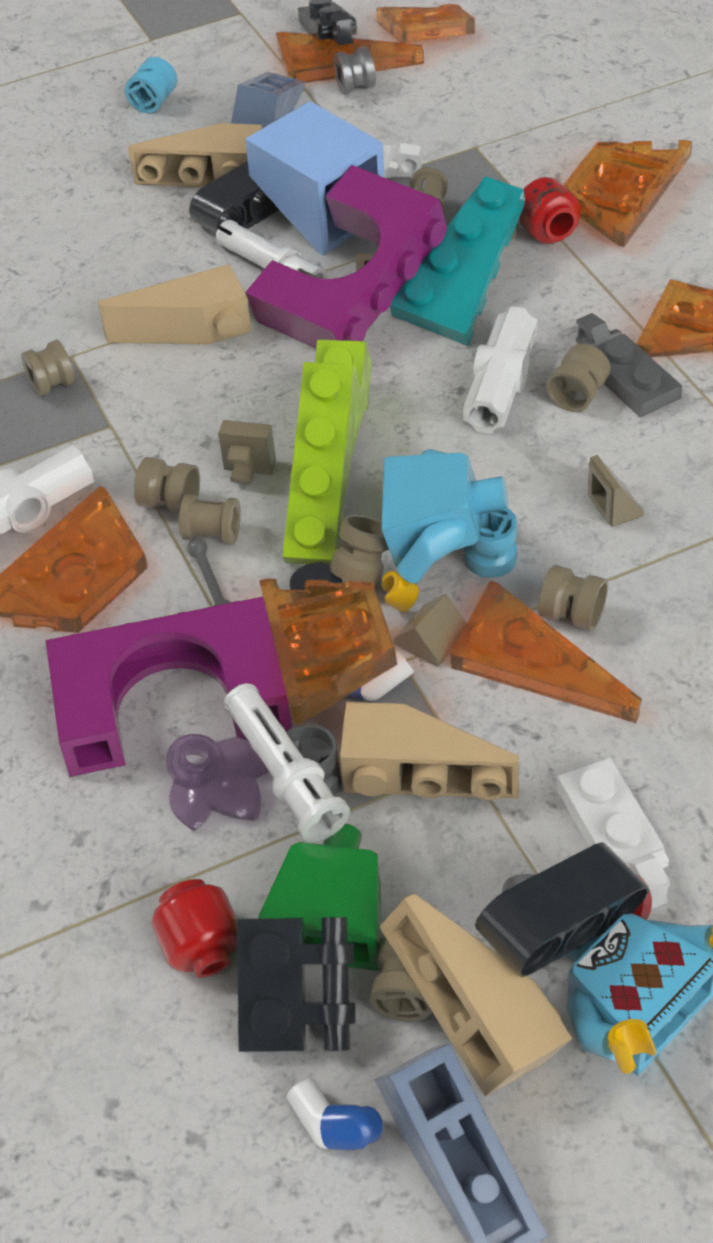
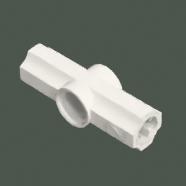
M510 306L506 312L498 314L487 345L480 344L477 349L473 365V383L463 407V420L470 423L476 432L492 434L495 429L504 427L515 394H522L525 389L529 371V354L537 336V319L528 314L526 308Z
M74 445L23 473L16 468H7L0 471V535L12 528L20 533L36 530L48 518L51 506L94 482L91 468L86 463L83 454Z

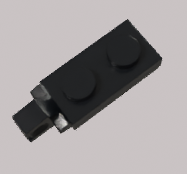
M310 0L309 6L298 8L300 24L318 40L332 39L338 45L354 43L352 35L357 34L356 18L338 4L332 2V0Z

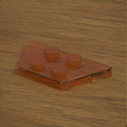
M678 140L677 149L652 150V141H634L631 143H620L618 141L597 142L564 183L580 203V218L616 245L625 247L691 157L692 141Z
M99 486L0 573V617L12 618L14 627L32 629L49 627L54 631L79 633L148 568L144 551L106 488Z
M266 578L259 580L295 725L304 723L398 664L395 648L373 582L347 581L344 583H331L328 580H307L304 585L305 590H284L278 588L276 579Z

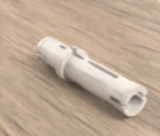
M226 220L220 225L232 232L231 236L219 229L216 232V242L219 246L231 250L264 269L274 260L308 276L328 279L326 269L302 259V255L297 250L291 247L281 248L238 225L235 221Z

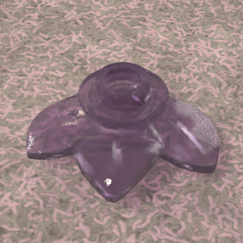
M187 734L179 737L170 745L166 756V768L174 782L169 795V803L174 815L186 827L196 831L206 822L212 811L236 819L251 821L258 819L261 808V795L255 778H259L269 771L248 740L229 738L215 742L210 737L202 734ZM198 755L206 761L201 764H193L187 760L186 756Z

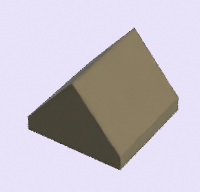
M444 594L424 604L393 638L395 645L439 667L469 633V625L447 594Z

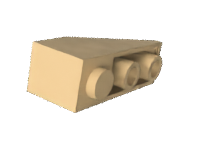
M220 123L131 144L128 151L134 183L140 185L204 187L248 161L245 138L263 129V127L256 124Z
M346 702L340 751L344 793H360L365 796H379L382 794L418 795L424 798L458 796L477 797L483 800L519 798L518 755L406 704Z

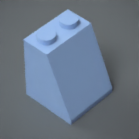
M311 101L245 138L249 176L318 253L325 255L355 236V234L335 227L326 195L351 165L384 177L383 143Z

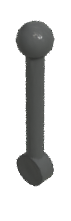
M200 538L192 539L187 545V552L191 557L196 558L214 600V606L231 603L224 599L205 555L207 552L206 542Z

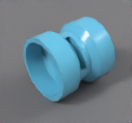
M159 57L147 58L138 68L137 73L127 81L124 88L125 96L135 109L143 113H153L163 104L165 97L175 89L178 81L177 74L166 60Z
M509 508L479 513L480 539L474 545L464 548L466 566L472 573L481 577H501L509 573L515 567L517 561V545L515 542L517 536L516 515Z

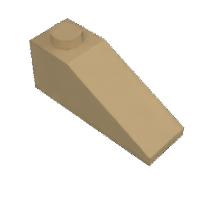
M230 264L98 301L104 334L108 343L211 344L252 332L247 295Z
M415 893L405 897L381 924L380 929L485 1097L543 1065L573 1039L562 1023L558 1010L547 1000L536 981L529 976L519 977L499 954Z

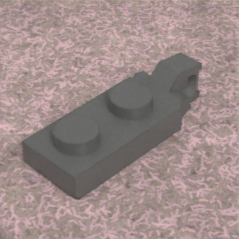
M593 313L577 319L578 337H576V342L578 344L594 346L603 352L611 366L610 375L604 384L639 417H643L681 399L682 385L627 335L622 334L618 329L609 331L606 322Z

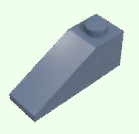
M265 72L238 84L231 124L262 125L263 128L293 111L304 90L305 81L272 72Z
M450 1043L430 1048L374 1079L404 1141L467 1243H539L549 1237Z

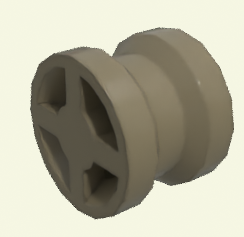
M58 339L49 342L44 350L39 352L28 350L21 354L27 377L39 397L49 394L51 388L59 384L67 387L76 383L72 363L64 346Z

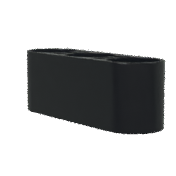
M248 161L199 189L189 205L191 219L214 234L219 229L230 236L232 232L220 226L224 221L232 220L238 225L249 229L279 211L277 206L249 176Z
M599 842L499 894L480 913L476 920L475 928L519 977H526L602 935L623 914L634 913L646 899L649 887L606 843Z

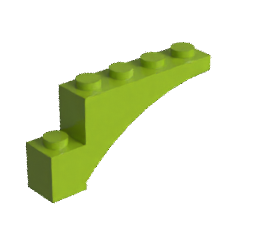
M317 340L315 362L303 363L282 555L285 563H326L330 565L333 552L339 548V531L342 524L355 443L364 411L368 409L372 362L367 344L364 341Z

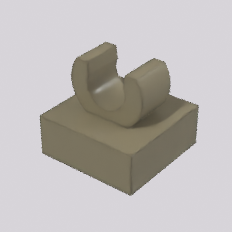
M223 420L218 436L224 470H232L231 482L251 484L255 473L272 475L276 464L272 425Z

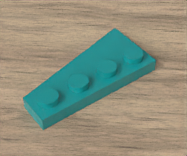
M485 176L447 226V232L442 242L431 250L420 264L416 275L412 279L407 280L393 298L390 306L392 316L469 347L474 335L473 326L477 315L481 316L487 302L486 292L491 280L496 279L501 266V254L504 247L509 245L525 204L524 190Z

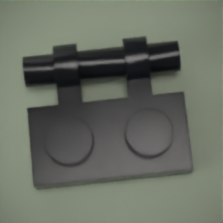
M304 917L237 919L239 1052L304 1051L306 1049V1024L323 1025L325 1051L350 1050L349 1024L356 1023V1003L349 1002L348 964L355 963L354 943H348L347 917H321L322 943H304ZM305 964H322L323 1002H305Z

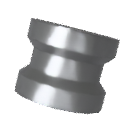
M366 46L359 47L355 53L348 55L344 52L334 53V74L341 93H350L357 86H363L366 89L375 86V67L371 53Z

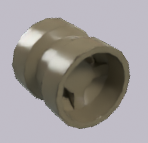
M587 344L572 346L562 359L561 366L554 370L546 382V390L551 400L557 406L570 412H581L587 409L596 396V391L602 387L610 375L611 366L608 358L594 346Z
M145 457L141 461L135 477V501L138 506L156 509L160 505L168 506L171 512L179 513L184 495L195 494L198 498L200 472L197 465L178 463L175 466H168L163 459Z
M361 515L345 516L339 531L343 543L340 548L333 552L329 566L330 571L337 577L354 584L376 585L379 583L384 569L383 562L381 561L382 553L389 550L382 532V522Z
M553 565L545 577L538 602L539 616L554 621L563 617L572 620L575 627L593 631L604 610L608 593V579L589 575L585 578L577 577L572 569Z
M384 936L379 943L376 958L381 972L378 976L374 977L369 997L371 1007L379 1014L399 1021L413 1022L429 1017L432 1013L430 1007Z

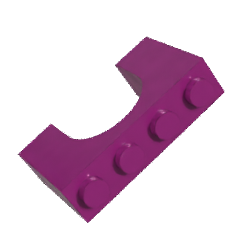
M351 165L328 192L326 199L335 227L377 244L379 247L375 255L365 266L356 272L334 279L314 278L272 260L245 292L256 321L315 349L317 340L363 341L367 330L381 313L388 310L395 295L407 280L412 279L416 275L420 264L431 250L442 242L447 232L440 199Z
M263 596L45 640L58 739L69 777L126 766L118 719L121 702L136 683L151 674L163 670L182 668L200 671L214 678L222 686L226 695L239 685L253 684L273 715L283 726L285 732L292 729L288 695ZM232 717L237 742L247 740Z

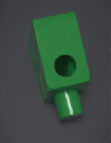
M347 823L335 834L324 839L323 844L297 842L291 845L258 918L304 917V943H322L321 917H347L348 943H354L355 963L348 964V967L379 971L380 969L376 962L381 941V880L378 854L372 850L359 849L362 834L355 826Z

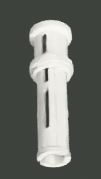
M246 683L231 690L224 699V708L227 713L231 714L253 750L258 754L273 776L274 796L278 802L291 808L299 820L298 830L303 839L308 842H318L335 834L347 822L350 809L344 799L334 797L323 781L325 774L319 763L309 758H303L283 726L278 722L259 695L256 686Z

